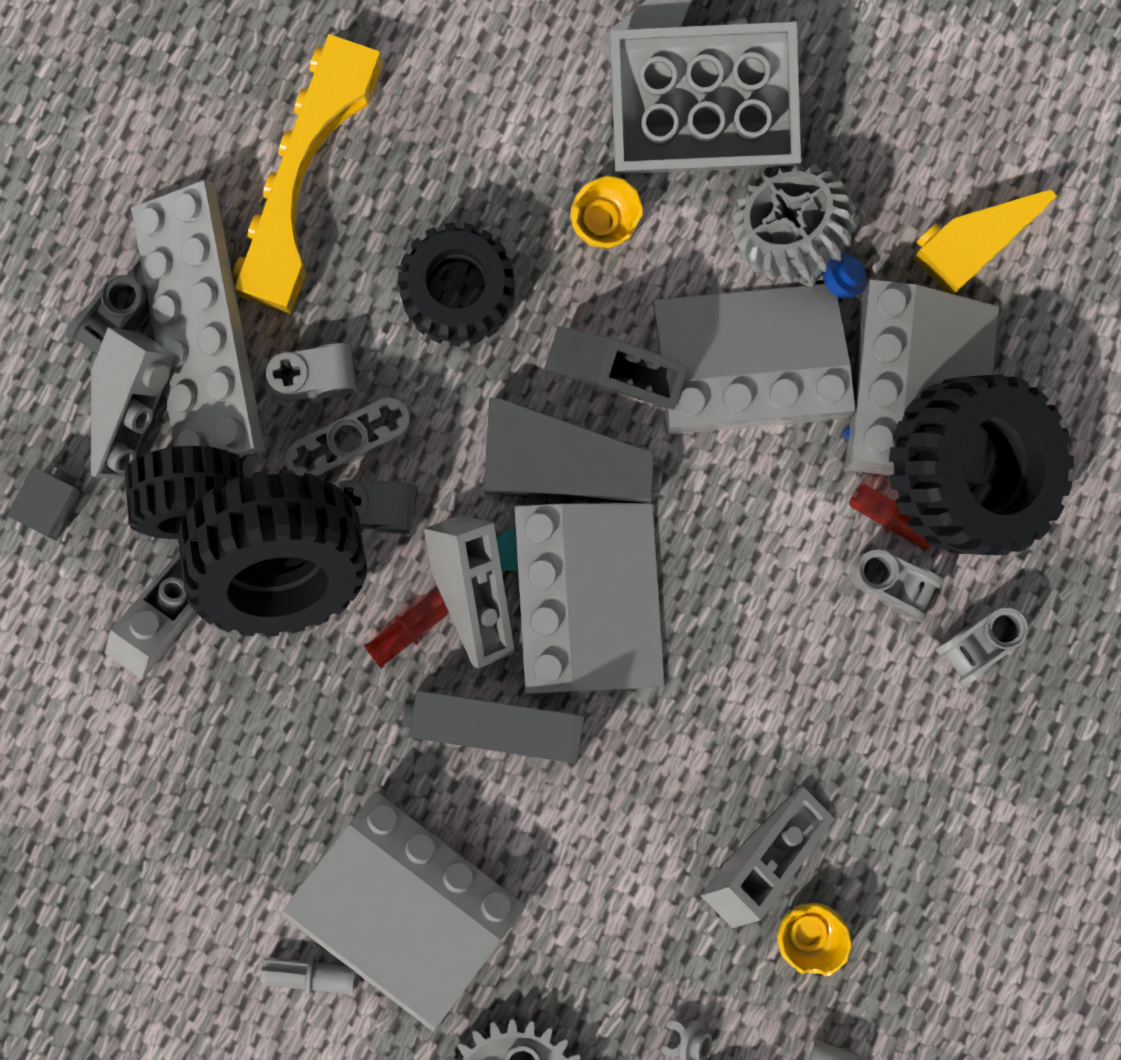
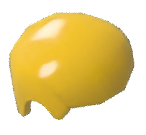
M609 175L594 179L584 185L576 194L570 210L571 226L575 234L588 246L607 250L625 243L633 235L639 220L643 216V207L638 191L625 179Z
M804 903L788 910L781 918L776 935L781 956L793 968H796L799 973L822 974L827 977L833 975L848 962L852 949L849 928L841 915L831 907L821 903Z

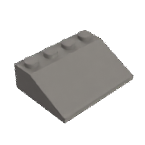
M797 21L610 30L615 171L617 175L779 168V166L794 167L801 164Z
M869 280L865 290L862 292L853 380L855 412L850 416L849 421L850 434L847 441L845 470L882 475L894 474V462H889L890 447H896L898 438L893 435L898 422L906 421L908 418L904 412L913 399H921L920 395L923 390L933 384H941L945 379L993 375L999 306L916 284ZM981 426L972 434L965 452L964 472L968 485H983L988 433Z
M825 284L814 285L813 287L798 286L654 300L659 355L689 365L675 410L664 407L667 435L848 419L855 412L851 365L838 298L829 291Z
M653 503L514 506L525 694L543 695L665 687Z
M375 791L340 834L280 915L434 1032L504 938L526 905Z

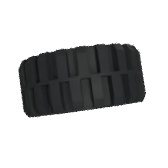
M1003 374L955 377L945 379L941 384H933L923 390L920 395L921 399H913L905 409L904 414L908 417L906 421L898 422L893 435L898 438L896 447H890L889 462H894V474L889 475L891 489H897L899 498L895 502L901 515L910 516V519L907 521L909 527L917 535H925L924 539L933 547L946 549L950 553L1008 555L1011 551L1020 552L1029 548L1034 540H1041L1052 528L1049 521H1057L1065 507L1061 502L1064 496L1070 495L1072 481H1068L1069 469H1074V456L1068 454L1067 444L1072 443L1067 428H1061L1059 421L1063 418L1055 405H1046L1048 401L1047 396L1037 387H1030L1026 380L1015 376L1005 377ZM979 426L990 436L998 461L995 485L989 497L982 505L976 501L970 492L964 472L966 448L972 434Z
M279 470V474H267L266 471L253 473V477L241 480L239 476L230 479L224 487L219 489L215 486L205 493L202 501L197 500L187 512L180 525L178 543L186 599L196 613L209 624L214 623L219 629L229 633L232 630H237L243 636L254 637L255 633H265L266 637L279 636V632L292 631L293 634L305 631V627L312 624L316 626L321 625L329 620L330 615L333 613L339 615L347 608L350 601H354L363 587L362 584L367 576L366 555L358 513L355 510L354 503L336 485L328 480L322 483V480L313 474L304 473L303 476H299L291 470Z

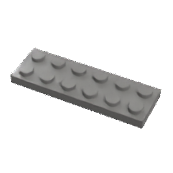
M202 180L131 207L155 342L177 355L170 370L169 379L164 386L174 447H216L236 453L239 457L265 450L215 183Z

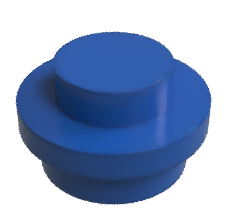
M841 253V261L833 259L828 261L823 278L826 287L832 294L840 298L855 297L865 290L867 275L863 264L858 259L848 253Z

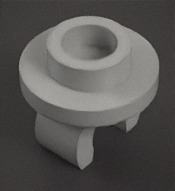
M693 1020L690 1024L684 1021L667 1022L666 1028L676 1030L680 1034L681 1041L678 1047L662 1046L661 1052L665 1056L680 1057V1060L707 1059L712 1046V1037L708 1033L704 1022L699 1020Z

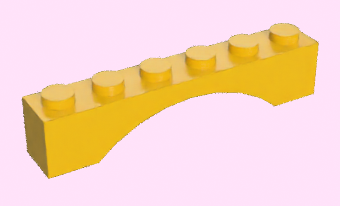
M328 34L324 47H316L309 69L310 72L314 73L308 89L301 88L294 107V114L298 115L293 131L288 129L285 131L279 146L278 154L283 157L277 173L270 172L264 186L263 198H266L267 201L262 215L255 214L249 226L247 239L252 242L246 258L240 256L233 269V283H236L235 291L240 298L289 315L292 314L307 274L299 252L296 232L297 200L303 177L315 153L327 137L345 120L369 105L383 66L380 51Z

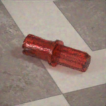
M865 483L857 486L849 500L851 508L884 526L883 532L886 534L892 531L917 545L923 551L929 548L930 544L924 539L925 535H917L909 527L907 521L910 519V516L901 515L894 500Z
M432 592L402 617L398 614L395 615L396 621L370 642L363 645L381 669L412 643L417 646L420 643L418 641L419 637L449 615L443 598L437 592Z

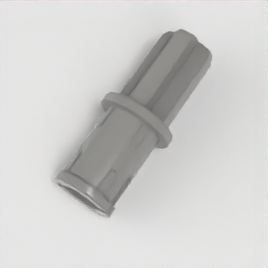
M268 957L263 961L261 982L265 986L304 989L305 995H310L312 990L343 993L351 996L354 993L356 972L347 965L315 962V957H309V961Z

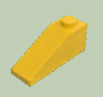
M1050 189L953 218L943 228L935 223L917 241L922 248L916 254L914 260L945 292L955 295L1046 209L1057 195Z

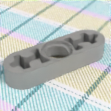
M386 397L373 402L293 442L285 455L286 466L288 470L293 471L296 475L303 476L304 473H309L321 478L402 438L410 428L411 418L405 404L396 398ZM389 408L392 413L400 411L402 417L397 419L398 428L390 431L387 426H381L373 430L379 439L370 443L369 434L359 420L368 416V421L372 425L382 419L380 411ZM346 427L357 429L362 437L360 446L355 451L349 453L339 450L335 443L338 432ZM327 437L328 447L337 457V460L329 463L328 456L325 454L314 460L315 469L308 472L303 466L296 468L295 462L300 460L299 451L306 448L311 454L324 449L318 440Z

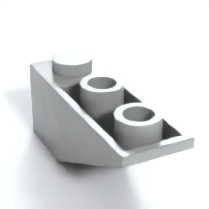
M108 327L91 369V475L95 478L125 479V467L136 458L140 444L152 421L153 412L169 379L170 370L177 356L138 331Z
M180 551L110 629L105 654L141 680L145 678L163 657L196 612L186 599Z

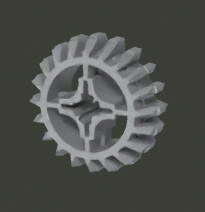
M813 164L807 170L802 165H795L790 172L779 166L778 174L771 178L762 173V184L760 186L748 185L750 197L737 199L739 212L732 215L735 227L732 232L733 239L737 247H739L738 252L742 259L750 264L753 271L757 272L758 275L765 273L773 282L782 275L784 280L791 284L796 274L800 273L802 277L809 281L811 270L818 268L826 273V262L829 259L841 261V251L839 248L851 246V236L849 233L856 231V220L854 218L856 207L852 198H849L850 193L846 185L838 181L836 175L832 174L830 170L822 172L821 168H818L816 164Z

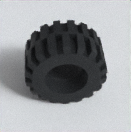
M454 222L445 223V230L437 232L435 227L426 231L427 237L421 241L417 237L411 243L412 251L410 254L405 253L401 260L402 272L399 271L398 273L399 292L406 314L414 322L416 329L423 335L427 333L432 341L439 344L444 340L448 341L450 346L460 347V342L469 341L470 345L479 343L480 337L486 335L489 338L495 334L496 327L499 324L504 325L508 318V311L513 307L515 299L513 266L511 259L506 256L504 246L500 241L495 243L492 239V234L483 229L481 233L476 232L474 225L464 223L463 229L455 228ZM454 262H463L474 266L482 273L485 281L484 291L474 303L463 308L443 306L432 297L430 292V282L434 274L443 266Z
M209 446L170 447L152 451L135 458L125 467L128 523L133 531L155 538L179 539L180 525L187 512L197 500L202 501L206 492L215 486L219 489L224 487L230 479L239 476L241 480L244 479L242 458L228 450Z

